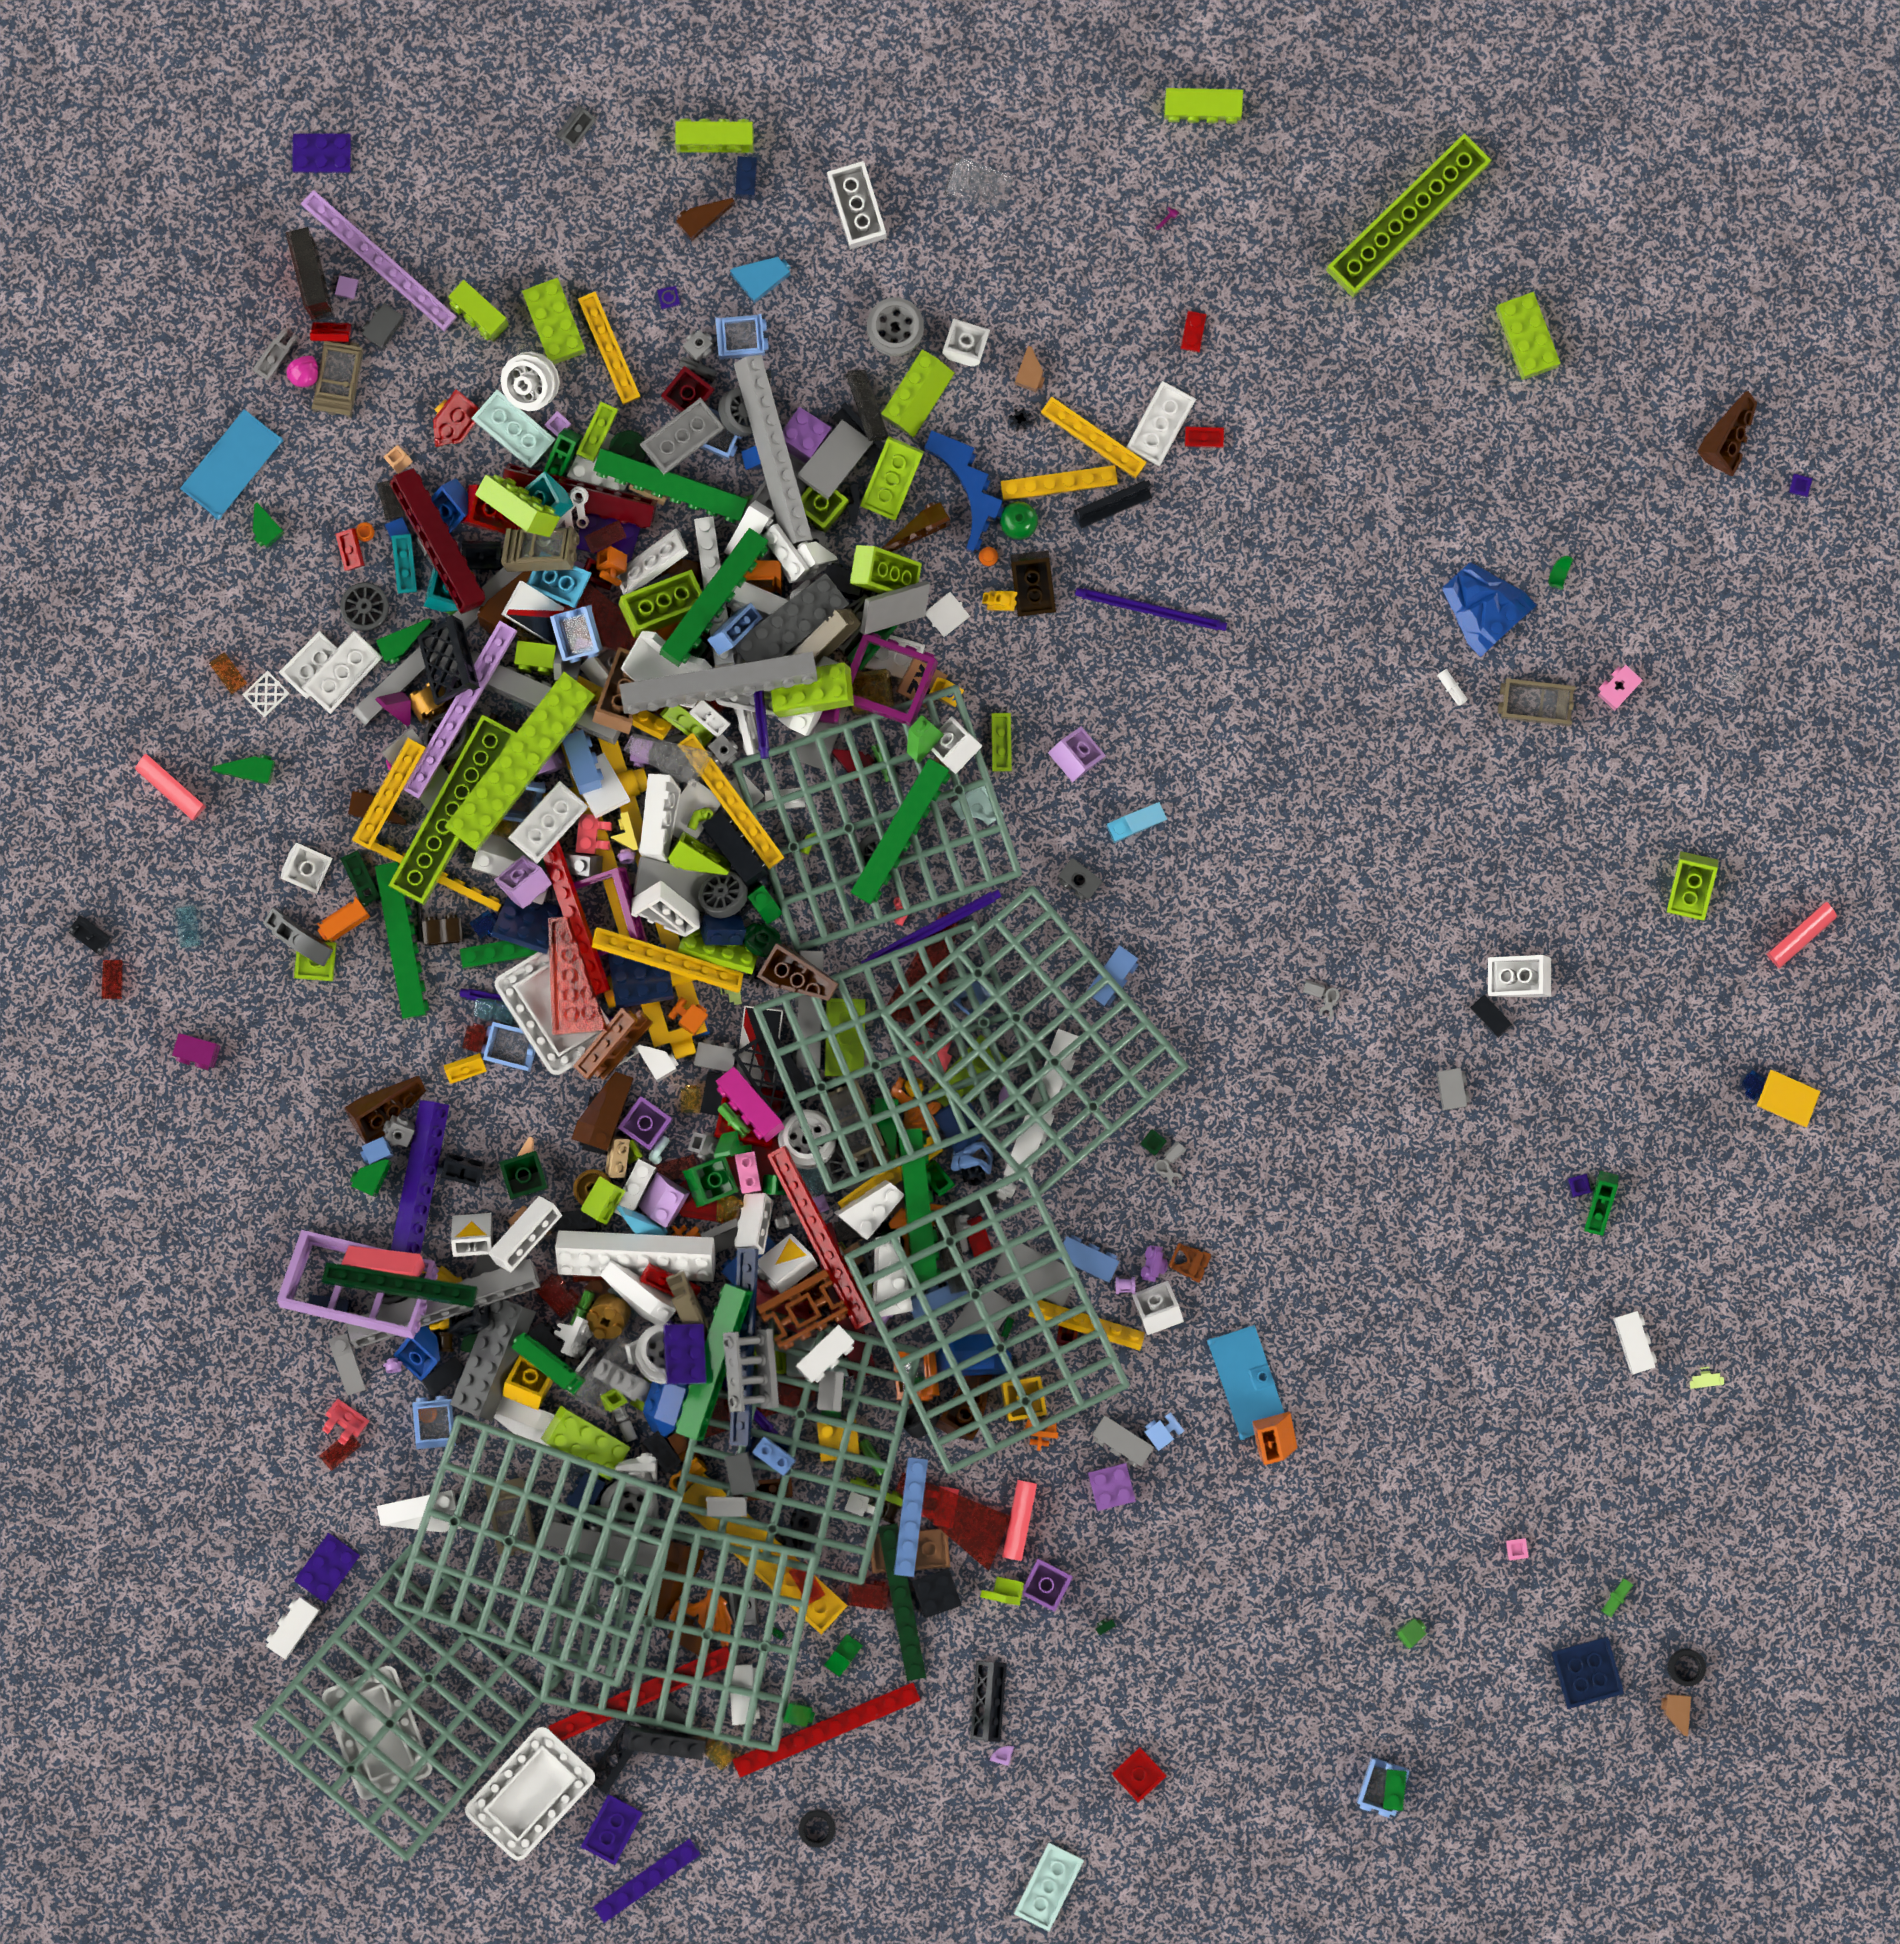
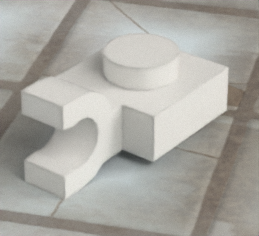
M851 1491L844 1510L864 1516L865 1511L874 1514L875 1506L868 1504L870 1498Z

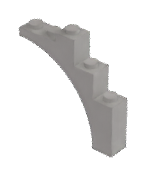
M604 1358L601 1359L593 1376L634 1401L636 1399L643 1402L646 1401L651 1385L650 1382L616 1363L607 1361Z

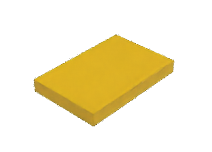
M1770 1070L1757 1107L1807 1128L1821 1091L1774 1070Z

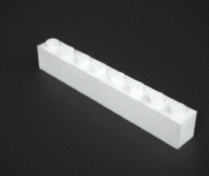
M713 516L694 519L704 589L721 567ZM726 603L723 606L725 610L719 618L715 617L711 622L714 624L710 630L711 635L728 619ZM713 648L715 668L735 665L733 648L720 655Z
M1058 1029L1050 1053L1053 1056H1057L1079 1036ZM1080 1046L1061 1062L1066 1071H1072L1075 1060H1072L1074 1052H1079ZM1052 1069L1042 1078L1050 1099L1059 1093L1060 1089L1066 1087L1067 1084L1055 1069ZM1037 1086L1030 1102L1031 1105L1042 1101ZM1053 1108L1043 1116V1119L1049 1126H1051L1055 1116L1051 1114ZM1030 1114L1025 1116L1023 1123L1031 1117ZM1037 1122L1019 1136L1015 1142L1011 1156L1019 1165L1039 1148L1040 1143H1045L1047 1134ZM1007 1164L1004 1176L1015 1173L1009 1164ZM1031 1165V1166L1028 1167L1027 1169L1029 1170V1172H1030V1174H1031V1176H1032L1034 1170L1031 1169V1167H1032V1165Z

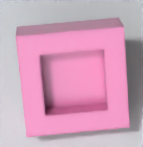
M1526 1538L1506 1541L1508 1560L1529 1558Z

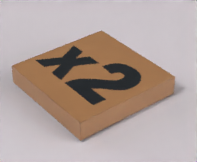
M913 658L896 692L913 700L927 664ZM936 669L926 695L929 694L937 677L946 679L948 675ZM926 703L922 704V707L927 709Z

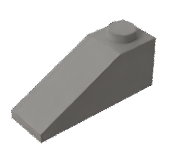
M349 1334L328 1339L347 1396L366 1390Z

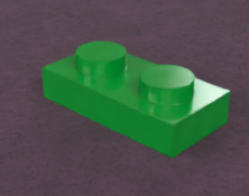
M1387 1769L1383 1809L1403 1811L1407 1771Z

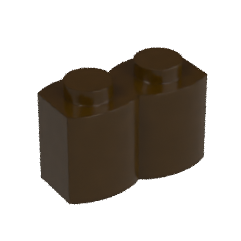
M446 915L445 919L439 920L436 916L426 917V921H422L425 946L464 942L462 920L457 918V915Z

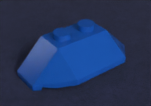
M969 1334L948 1345L958 1364L993 1347L994 1343L989 1334ZM941 1348L935 1354L937 1373L950 1368ZM1006 1349L1008 1357L1012 1363L1011 1353ZM998 1353L961 1371L963 1376L1007 1373Z
M652 1381L643 1408V1413L652 1432L659 1431L664 1438H667L676 1429L677 1419L683 1411V1401L687 1398L689 1392V1384L666 1385Z

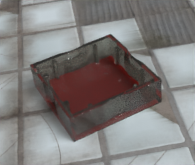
M305 227L285 232L303 306L312 322L333 317L334 312L317 244L309 228Z

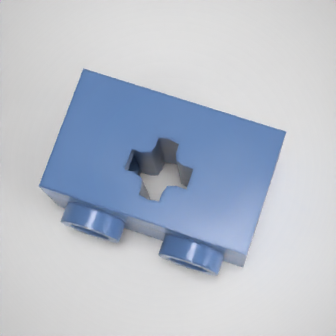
M385 1137L378 1138L361 1146L363 1149L360 1152L364 1162L369 1164L394 1156Z
M766 1436L762 1438L752 1452L783 1476L787 1474L797 1460Z

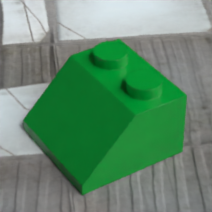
M726 1157L716 1158L683 1171L696 1207L739 1192Z
M384 1159L362 1167L358 1172L354 1171L350 1180L352 1182L351 1187L377 1197L392 1162Z

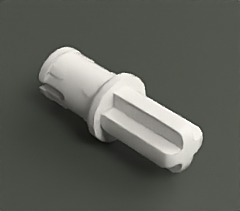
M1448 669L1443 670L1437 675L1447 689L1446 692L1450 693L1458 706L1467 701L1466 696L1458 686L1459 683L1455 682Z

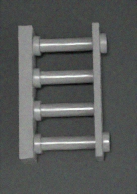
M773 1329L755 1330V1336L739 1338L738 1332L723 1333L730 1412L745 1411L744 1405L760 1403L761 1409L779 1408ZM741 1345H756V1356L740 1357ZM757 1364L758 1376L742 1377L741 1365ZM759 1384L760 1395L744 1397L743 1385Z

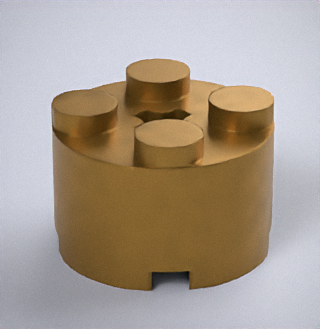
M429 683L426 684V688L421 691L416 690L409 695L411 708L421 724H425V720L430 722L442 712H447V707L453 702L452 699L436 705ZM444 686L440 688L439 697L445 694L446 689Z
M591 1169L584 1171L576 1178L573 1185V1193L581 1205L584 1204L590 1193L588 1188H591L592 1184H595L599 1177L612 1183L605 1173Z
M607 1293L600 1295L592 1305L586 1318L589 1329L597 1339H613L618 1337L629 1321L631 1310L623 1298L619 1299L615 1297V1294Z

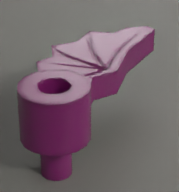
M1170 207L1167 208L1170 213L1155 227L1157 231L1171 217L1175 219L1178 216L1179 212L1175 208L1173 210Z

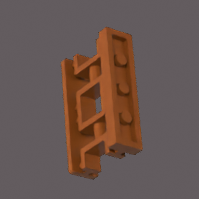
M621 1008L573 1067L585 1079H590L594 1074L597 1078L600 1077L602 1080H606L653 1022L641 1010H638L634 1015L626 1008Z
M825 1269L756 1307V1311L762 1318L763 1323L773 1319L781 1334L774 1338V1342L779 1351L782 1349L787 1351L795 1346L794 1343L800 1339L805 1341L812 1337L811 1333L818 1330L821 1332L829 1327L828 1324L835 1320L837 1323L846 1318L845 1314L848 1313V1309L845 1307L843 1300L834 1305L825 1290L833 1285ZM824 1282V1284L819 1286L823 1297L813 1301L809 1292L801 1296L804 1292ZM807 1300L815 1316L799 1324L791 1308ZM790 1301V1303L784 1305L788 1316L779 1320L775 1312L766 1314ZM827 1303L832 1312L840 1309L823 1320L816 1322L822 1318L818 1310L822 1305ZM793 1322L797 1331L805 1327L803 1331L782 1342L788 1336L783 1328Z

